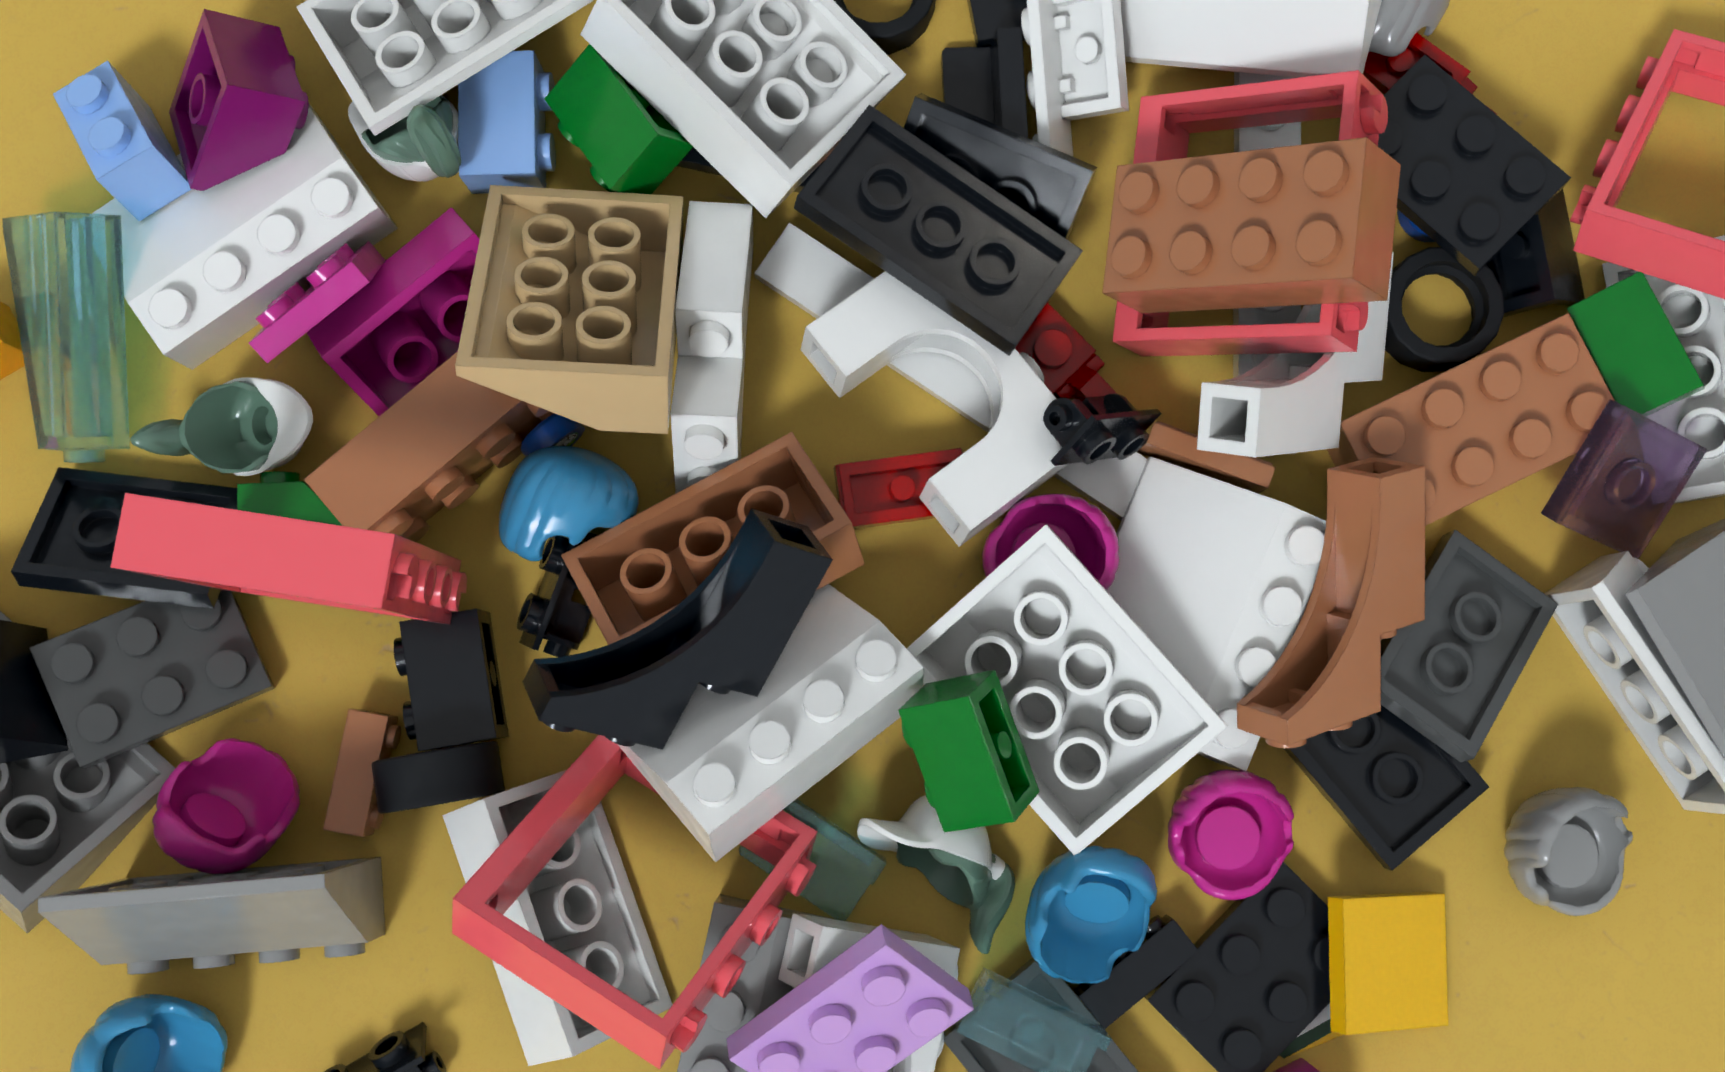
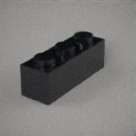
M1167 914L1162 918L1156 915L1149 920L1148 930L1139 950L1135 952L1127 951L1115 960L1111 975L1107 980L1097 984L1080 983L1073 991L1100 1025L1106 1029L1196 955L1199 950L1173 918Z

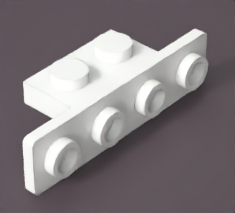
M1027 0V8H1024L1021 14V27L1025 41L1031 48L1032 71H1029L1027 75L1026 87L1029 101L1032 107L1036 109L1038 132L1033 136L1032 140L1073 157L1072 120L1129 111L1120 0Z

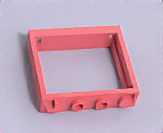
M1674 29L1660 59L1648 56L1636 85V88L1644 90L1642 96L1638 97L1629 94L1615 127L1616 132L1622 133L1620 141L1607 139L1601 150L1593 171V176L1601 178L1597 188L1585 184L1581 191L1578 204L1570 219V222L1581 225L1573 251L1725 299V241L1616 208L1671 92L1725 106V42Z
M1359 70L1143 96L1140 100L1133 164L1187 158L1190 133L1341 118L1338 140L1367 137L1378 146L1379 134L1384 133L1387 127L1388 106L1384 95ZM1117 301L1112 342L1142 357L1357 352L1359 331L1365 328L1368 319V302L1321 304L1319 322L1168 327L1169 312L1140 313Z
M125 493L110 566V568L221 590L449 625L452 611L458 612L461 593L466 594L467 575L465 572H460L461 560L396 534Z
M598 735L453 897L452 934L660 1070L675 1048L684 1053L694 1043L707 1019V1014L702 1012V1010L716 993L720 997L725 998L732 990L746 965V961L741 957L750 944L754 942L762 946L771 936L783 912L778 906L789 892L797 897L808 884L817 866L809 861L818 831L782 810L740 843L741 846L771 863L775 868L665 1016L661 1018L503 915L624 774L657 793L616 743L610 741L605 736Z

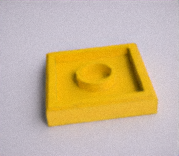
M1412 892L1328 897L1331 1032L1353 1035L1448 1026L1445 894Z

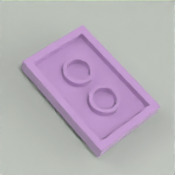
M881 924L726 1038L728 1057L731 1062L747 1072H887L974 1010L969 989Z

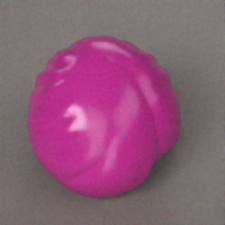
M1066 494L1038 495L1018 501L1007 512L1003 522L989 533L982 551V563L986 577L1046 524L1106 590L1115 580V573L1119 566L1118 537L1107 516L1097 506L1089 504L1086 500Z
M236 738L217 741L202 756L192 761L181 762L162 785L157 797V811L152 819L155 840L162 851L179 864L203 873L228 874L247 868L270 850L286 831L300 806V789L297 779L286 761L278 753L268 751L258 743Z
M1216 770L1195 779L1191 785L1186 786L1181 791L1180 798L1174 802L1172 816L1168 822L1169 853L1174 863L1181 870L1189 874L1194 883L1206 894L1223 900L1245 899L1259 893L1270 883L1286 856L1291 852L1294 845L1292 838L1294 813L1288 799L1279 793L1276 786L1269 780L1249 771Z

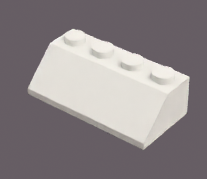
M1629 551L1600 556L1544 593L1558 603L1552 616L1683 809L1725 814V760L1625 595L1649 568L1641 560L1632 557Z
M567 770L483 798L442 815L465 883ZM600 801L503 915L658 1015L670 1009L673 1004ZM493 961L528 1066L574 1057L611 1038Z

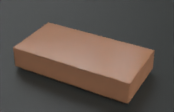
M1160 421L1154 422L1146 430L1149 438L1137 451L1142 455L1163 460L1258 494L1268 489L1276 468L1272 466L1273 463L1257 457L1197 450L1198 435Z

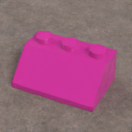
M452 207L383 262V265L370 283L306 332L321 358L378 416L388 410L458 351L480 239Z

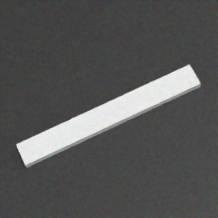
M790 222L754 273L757 280L816 319L874 279ZM916 352L903 355L887 364L888 367L986 432L989 431L991 408L986 390L972 370L960 361L940 353ZM1135 452L1123 460L1109 458L1097 460L1091 464H1085L1084 462L1072 463L1056 473L1054 477L1122 521L1147 458Z

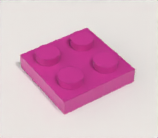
M367 241L355 252L345 243L317 266V269L306 277L312 285L305 291L296 282L267 306L268 308L255 318L263 328L254 336L249 344L266 363H269L370 283L383 265L382 263L386 260L370 241Z

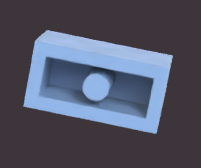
M534 50L512 51L458 84V148L461 155L459 176L472 194L489 193L490 185L546 188V171H555L556 150L554 136L552 133H545V111H552V109L544 99L553 89L554 80L551 72L543 71Z
M108 60L53 93L96 180L138 221L143 220L191 190L187 175L151 108Z

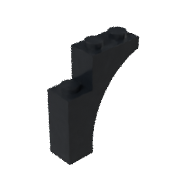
M751 508L729 549L713 571L688 597L657 621L631 636L601 648L564 657L534 659L523 680V684L538 720L560 732H573L576 729L605 736L610 741L622 746L630 747L637 743L663 749L698 683L708 690L719 694H728L732 690L758 697L833 559L808 526Z

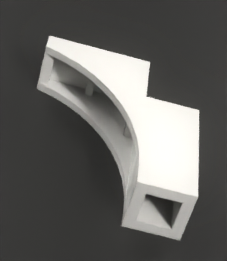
M689 201L675 306L678 358L670 413L676 493L741 459L745 350L753 259L752 204Z
M1392 252L1388 299L1387 301L1368 302V319L1365 328L1359 331L1357 352L1270 354L1258 366L1245 374L1227 380L1202 382L1197 450L1256 458L1339 448L1344 383L1381 381L1383 377L1394 252ZM1321 304L1304 305L1295 323L1319 322Z

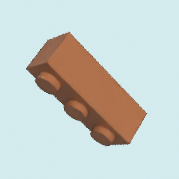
M348 709L323 830L365 837L373 835L375 829L380 828L384 814L378 812L371 764L376 760L390 758L391 750L397 748L401 736V726L397 725L398 716L363 709Z

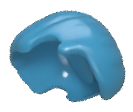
M548 446L530 453L519 463L509 481L499 514L500 539L509 551L517 553L520 557L531 562L540 561L544 545L550 537H568L569 543L575 546L592 529L597 527L613 528L635 516L639 504L637 487L624 469L593 451L572 446Z
M1096 845L1088 846L1076 855L1068 851L1056 857L1038 876L1032 888L1026 912V942L1031 956L1038 963L1039 967L1049 976L1061 978L1070 983L1097 984L1107 980L1111 975L1115 960L1127 951L1135 952L1139 950L1144 941L1150 920V907L1157 897V886L1152 870L1142 859L1130 855L1124 850L1104 848Z
M140 995L116 1002L99 1015L95 1025L85 1033L78 1043L72 1057L70 1072H222L228 1048V1038L218 1017L202 1005L168 995Z

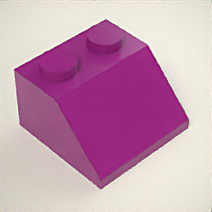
M207 9L203 10L169 110L190 189L205 191L286 153L294 130L302 129L306 122L309 108L308 96L301 89L295 72V59L287 50L280 27Z

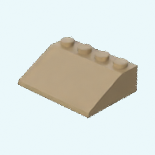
M490 185L455 363L456 376L599 431L668 434L676 345L675 306L683 254V196Z

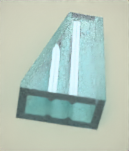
M48 212L2 218L3 235L38 449L63 451L64 462L69 463L104 462L105 450L130 449L121 215Z

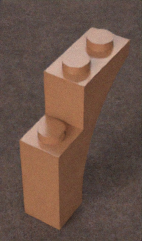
M1370 457L1327 469V520L1324 545L1311 596L1300 623L1281 657L1258 685L1237 703L1238 729L1265 738L1266 743L1273 747L1297 748L1305 745L1308 738L1326 731L1348 729L1352 727L1353 721L1381 711V639L1392 638L1397 635V629L1425 620L1424 465Z

